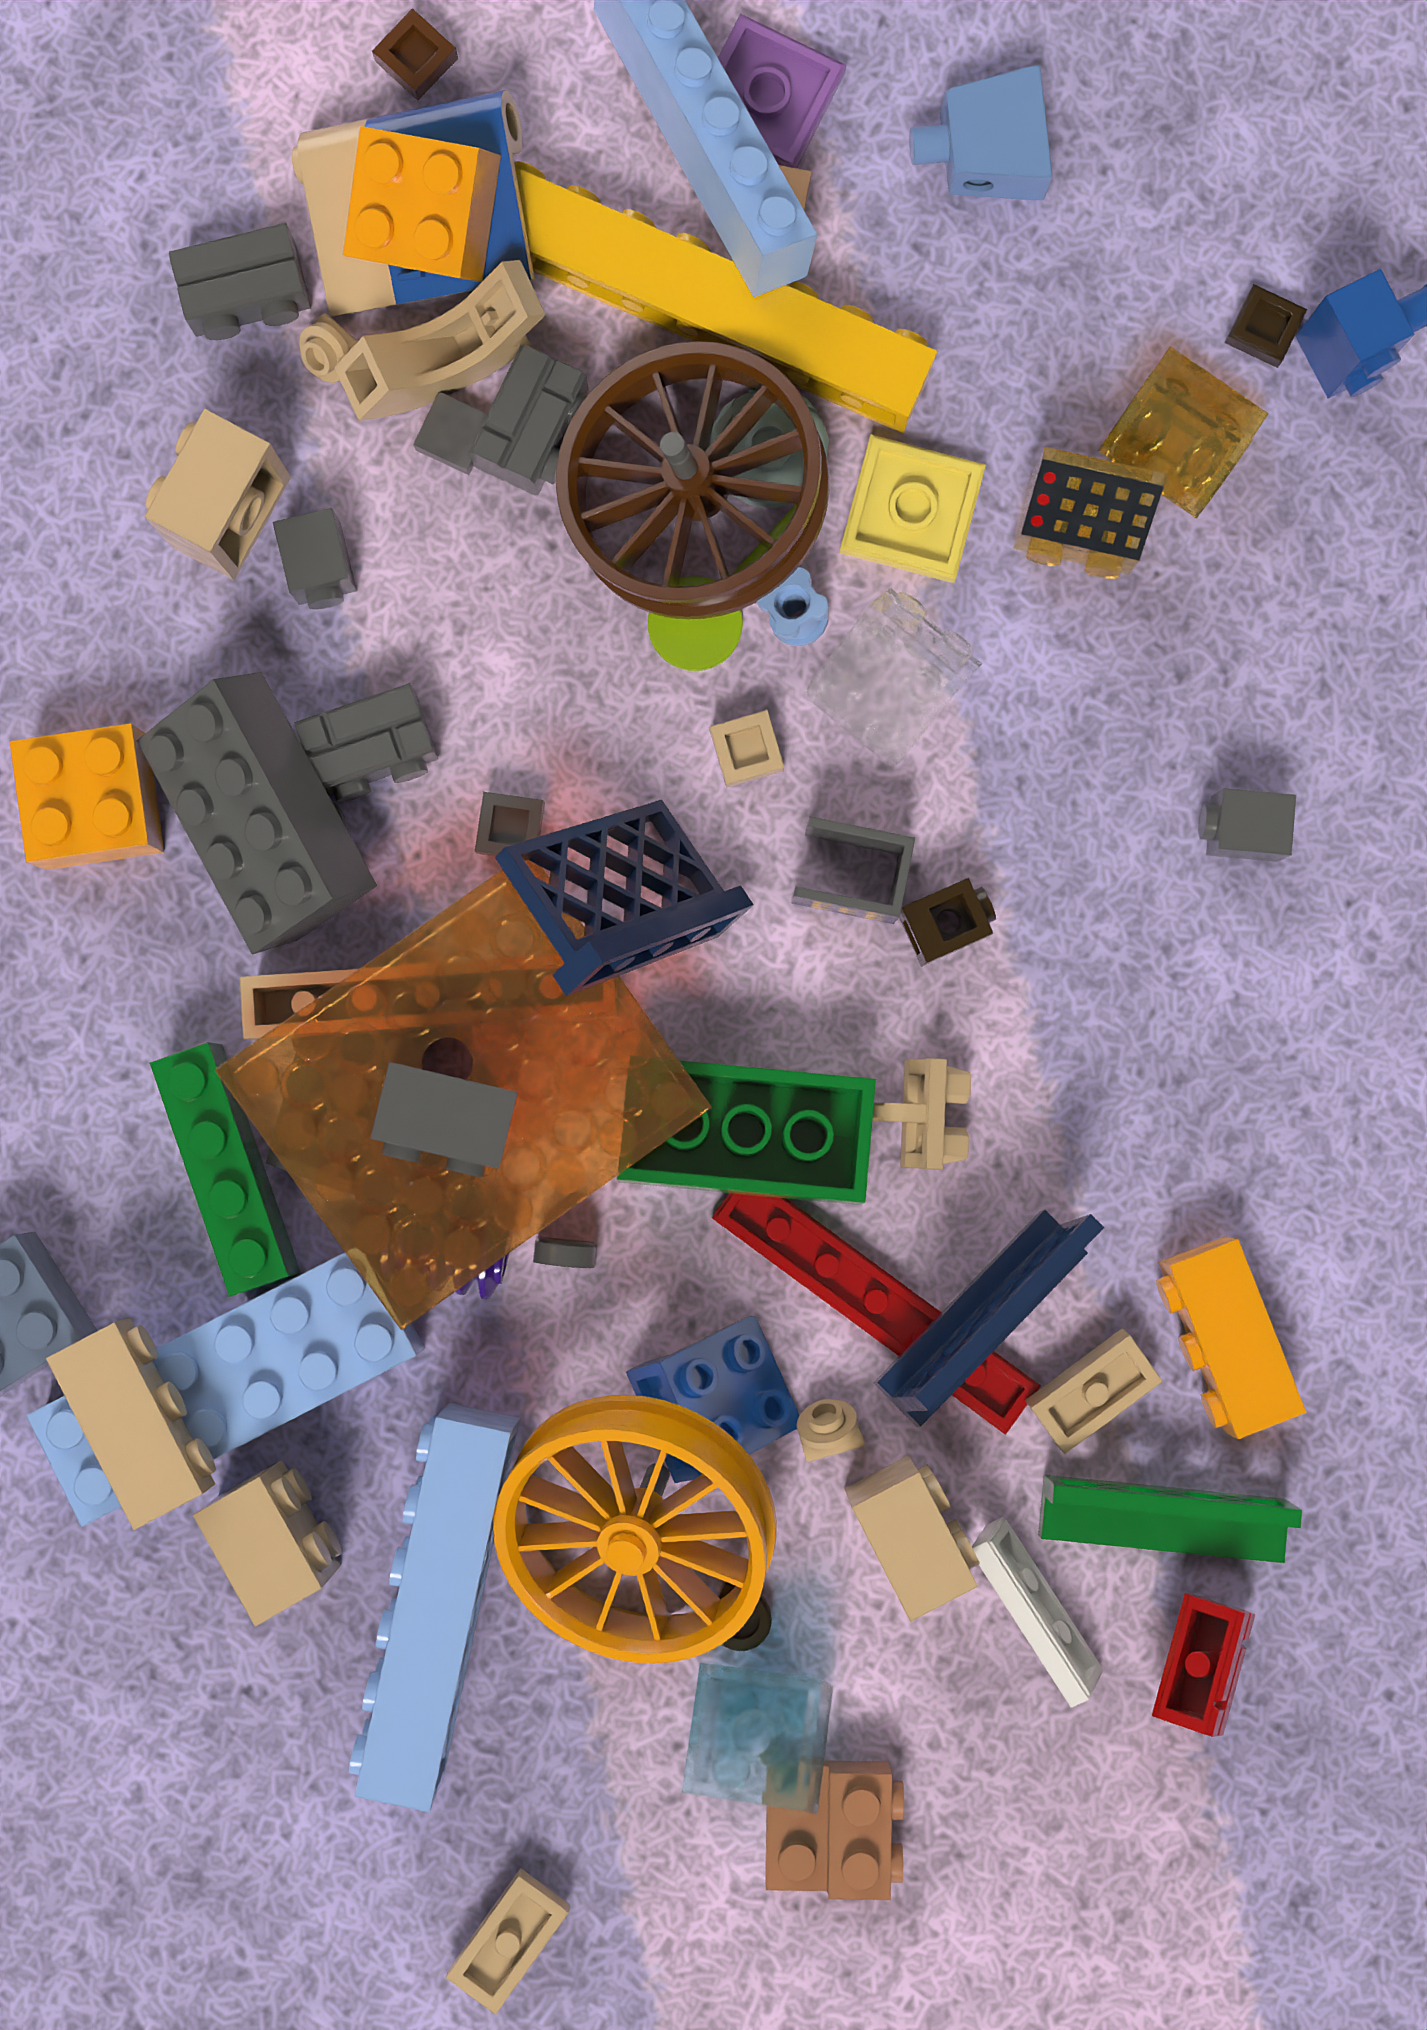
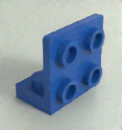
M755 1316L745 1317L674 1354L644 1362L626 1371L636 1396L665 1400L702 1415L730 1434L749 1455L797 1429V1420L800 1415ZM667 1453L665 1463L674 1483L694 1480L703 1474L690 1464Z

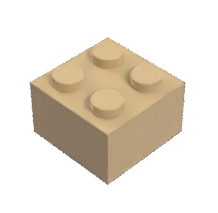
M204 408L196 423L190 422L181 432L175 449L178 457L166 477L163 475L158 477L150 488L145 504L148 511L144 517L172 548L235 580L291 476L269 442Z
M908 1455L844 1488L850 1505L910 1622L978 1587L969 1569L979 1565L980 1562L957 1520L954 1519L947 1524L945 1523L941 1512L949 1509L951 1506L928 1464L917 1469Z
M282 1459L217 1496L193 1514L195 1521L255 1627L322 1589L341 1566L336 1556L342 1553V1549L334 1531L325 1521L320 1524L317 1523L306 1504L312 1500L306 1481L296 1468L288 1471Z

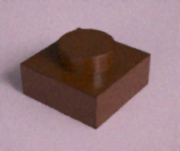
M413 8L372 50L375 62L417 101L458 60L456 47Z

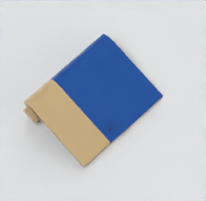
M502 90L306 131L299 135L298 146L292 149V165L297 179L304 185L330 317L474 291L481 283L479 281L343 256L360 126L477 147L501 155L483 280L501 262L514 260L521 261L529 280L535 279L513 155L520 153L522 149V128L517 106L509 91Z

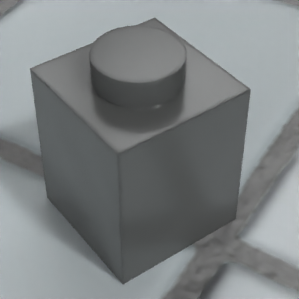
M332 508L273 522L288 590L299 605L308 603L310 609L330 608L341 604L344 601V594L357 592L341 522Z
M1223 788L1212 795L1210 804L1204 803L1202 805L1198 825L1199 838L1207 840L1206 856L1278 862L1291 856L1296 795Z

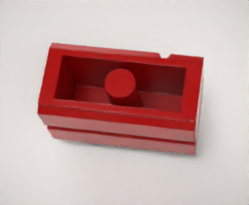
M1184 1593L1151 1716L1211 1737L1224 1735L1246 1652L1242 1642L1243 1640H1249L1255 1614L1202 1596Z

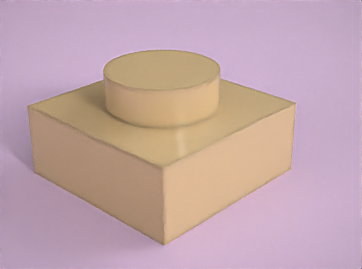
M768 710L709 727L726 788L784 771L785 767Z

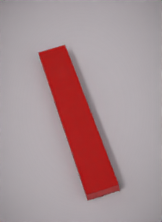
M729 1193L711 1217L898 1356L941 1313L937 1308L787 1198ZM993 1351L952 1396L1006 1435L1026 1408L1027 1403L1025 1400L1037 1392L1041 1385Z

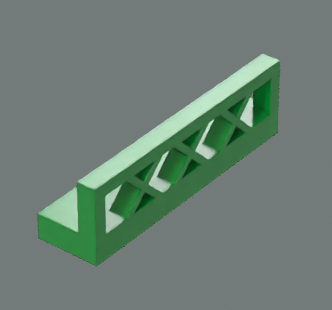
M1044 1475L1038 1536L1046 1540L1285 1563L1288 1527L1301 1529L1302 1509L1284 1498Z

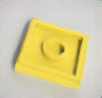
M871 434L839 553L954 583L986 465Z

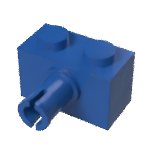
M1379 269L1324 297L1295 337L1328 399L1345 390L1348 391L1351 398L1368 391L1384 379L1381 373L1401 361L1399 351L1415 335L1414 332L1427 326V284L1421 289L1397 300L1382 270Z

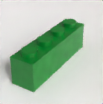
M207 1042L150 1062L229 1297L299 1273L300 1269L223 1045Z

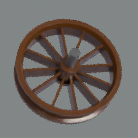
M683 342L662 346L638 355L613 370L591 390L575 412L563 437L556 468L557 502L563 524L574 546L597 577L613 593L629 604L655 615L676 619H707L733 613L755 604L758 600L779 587L797 570L815 544L824 522L829 499L830 476L824 445L808 406L799 391L783 373L763 358L749 351L715 342ZM707 379L693 445L686 444L666 386L688 380ZM723 380L735 382L757 391L709 446ZM658 390L671 432L661 438L660 447L621 416L624 411L638 400ZM773 403L783 410L796 428L794 431L728 456ZM613 424L662 463V466L659 468L593 459L604 435ZM803 450L804 475L802 486L734 477ZM588 476L653 485L587 511L586 485ZM728 495L792 503L797 504L785 530L775 540L731 505L727 498ZM658 506L612 560L602 553L592 531ZM719 511L723 512L768 549L752 564L733 575L728 573L710 519ZM677 515L662 585L640 579L628 573L631 567ZM692 521H702L721 579L695 586H678Z

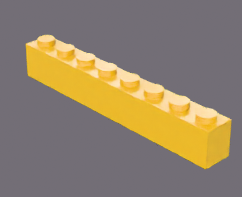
M521 161L514 162L533 272L690 341L715 342L749 351L776 367L795 387L904 434L930 376L938 352L928 347L927 340L922 336L906 329H897L895 332L873 323L874 319L864 310L851 305H842L841 308H838L820 300L816 291L796 281L753 297L734 261L710 252L708 245L699 238L687 233H678L675 237L655 228L654 222L638 211L624 209L620 213L600 204V199L583 187L569 185L567 189L547 181L545 175L534 166Z

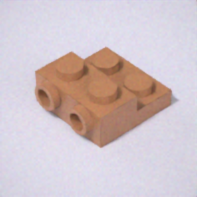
M767 1759L766 1890L827 1891L828 1899L891 1900V1883L903 1882V1846L901 1843H891L892 1820L904 1819L903 1781H892L889 1761Z

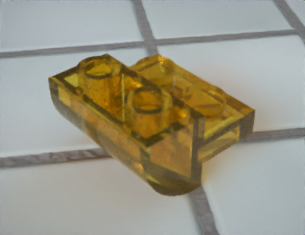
M1170 346L1098 451L1139 480L1163 485L1164 488L1161 495L1197 519L1253 441L1252 438L1269 413Z

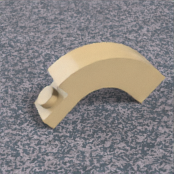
M503 261L467 298L448 312L429 322L406 330L363 335L334 366V369L359 421L408 412L434 402L439 391L450 395L481 381L512 361L520 345L530 346L526 334L546 314L521 261Z

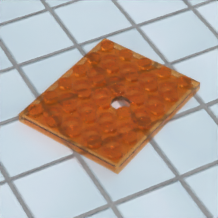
M526 860L525 862L534 876L549 884L550 877L545 870L537 864ZM503 870L493 875L215 1069L400 1330H403L712 1108L620 976L569 996L564 994L552 975L565 963ZM562 912V918L576 939L584 937L585 927L581 921ZM441 1038H454L463 1042L472 1054L473 1068L467 1079L468 1081L518 1092L500 1168L486 1166L482 1178L445 1169L448 1157L422 1151L420 1163L381 1154L384 1142L370 1138L389 1062L423 1070L422 1059L428 1046Z

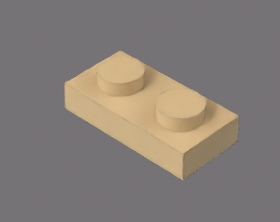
M1122 1328L1027 1398L1025 1402L1058 1448L1066 1454L1163 1381L1130 1334Z
M520 1868L449 1967L446 1979L496 2015L568 1915L570 1904Z

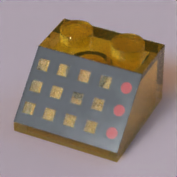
M1044 447L1027 483L1013 549L1027 552L1026 558L1042 565L1058 566L1062 560L1085 565L1084 571L1100 578L1116 579L1120 577L1121 573L1129 575L1140 561L1167 474Z

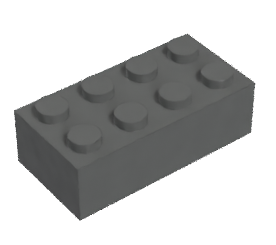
M262 672L213 679L137 740L252 955L298 941L377 887L374 878Z

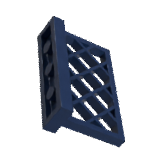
M662 799L506 846L495 857L565 964L552 976L566 996L718 938L754 906L741 885L726 891L722 889ZM651 822L664 840L665 845L645 835V823ZM607 835L628 846V857L607 847ZM568 847L590 858L589 870L567 859ZM643 854L663 864V876L643 866ZM529 860L550 871L549 884L536 878L525 861ZM605 867L626 877V889L604 878ZM679 873L691 880L700 895L678 884ZM565 879L587 890V903L564 892ZM641 885L662 896L661 907L641 898ZM603 899L624 909L623 921L602 911ZM562 912L585 923L584 937L576 939L562 918Z
M1046 1210L1040 1211L873 1383L916 1427H921L1088 1254L1084 1248L1105 1227L1092 1214L1059 1224Z

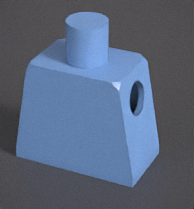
M1040 65L952 87L944 95L940 112L941 125L910 128L909 147L912 165L945 162L948 191L950 194L1034 201L1044 200L1052 180V168Z

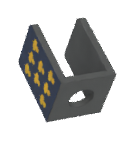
M809 817L805 836L898 854L889 903L886 905L802 887H795L791 903L894 924L900 918L915 837Z

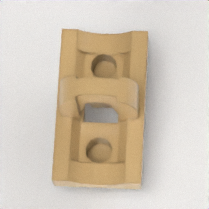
M904 1059L903 1103H874L873 1121L902 1122L900 1167L943 1170V1164L962 1161L968 1158L969 1135L966 1128L944 1127L945 1103L967 1104L971 1096V1074L968 1071L947 1066V1059Z

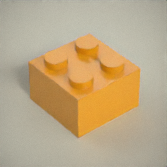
M360 126L343 256L482 282L501 155L477 147Z
M129 723L9 741L26 863L44 870L164 853L154 773L137 742L145 734L142 730Z

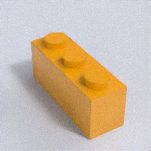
M1224 1236L1158 1262L1164 1277L1156 1279L1157 1289L1167 1311L1170 1314L1174 1312L1179 1314L1186 1334L1178 1337L1179 1345L1192 1371L1201 1370L1208 1388L1207 1392L1201 1394V1400L1213 1427L1216 1429L1223 1426L1227 1434L1236 1439H1241L1307 1413L1239 1239Z

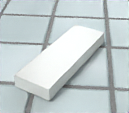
M1001 1517L984 1527L972 1545L980 1562V1568L1069 1706L1072 1708L1089 1700L1103 1672L1102 1666L1008 1521Z

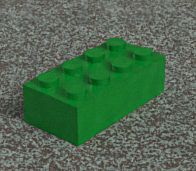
M629 1056L617 1181L619 1183L862 1205L866 1202L876 1079Z

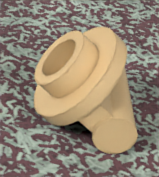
M323 314L301 332L299 349L304 365L312 374L325 382L336 383L340 379L334 366L358 341L330 316Z
M837 1399L819 1400L808 1406L797 1420V1430L807 1463L865 1446L856 1411L845 1401Z

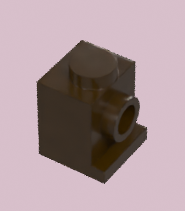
M966 878L903 906L899 919L920 966L923 967L994 934L989 923L996 920V914L984 888L980 887L974 890L970 879ZM950 911L956 914L959 919V927L955 932L946 933L939 928L937 919L941 912Z

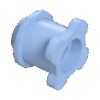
M798 567L779 587L757 601L762 611L770 613L769 623L774 635L781 642L791 646H805L815 642L824 633L828 625V601L825 596L815 592L811 586L812 579L810 573L801 567ZM797 611H804L798 617H791Z

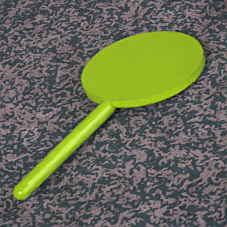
M797 504L768 533L772 538L777 540L785 530ZM759 543L731 575L752 564L768 549ZM689 576L680 578L678 586H695L711 583L715 580L701 576ZM741 610L718 617L689 620L669 618L649 612L647 626L654 649L666 662L687 671H703L718 666L731 656L741 638L743 619Z

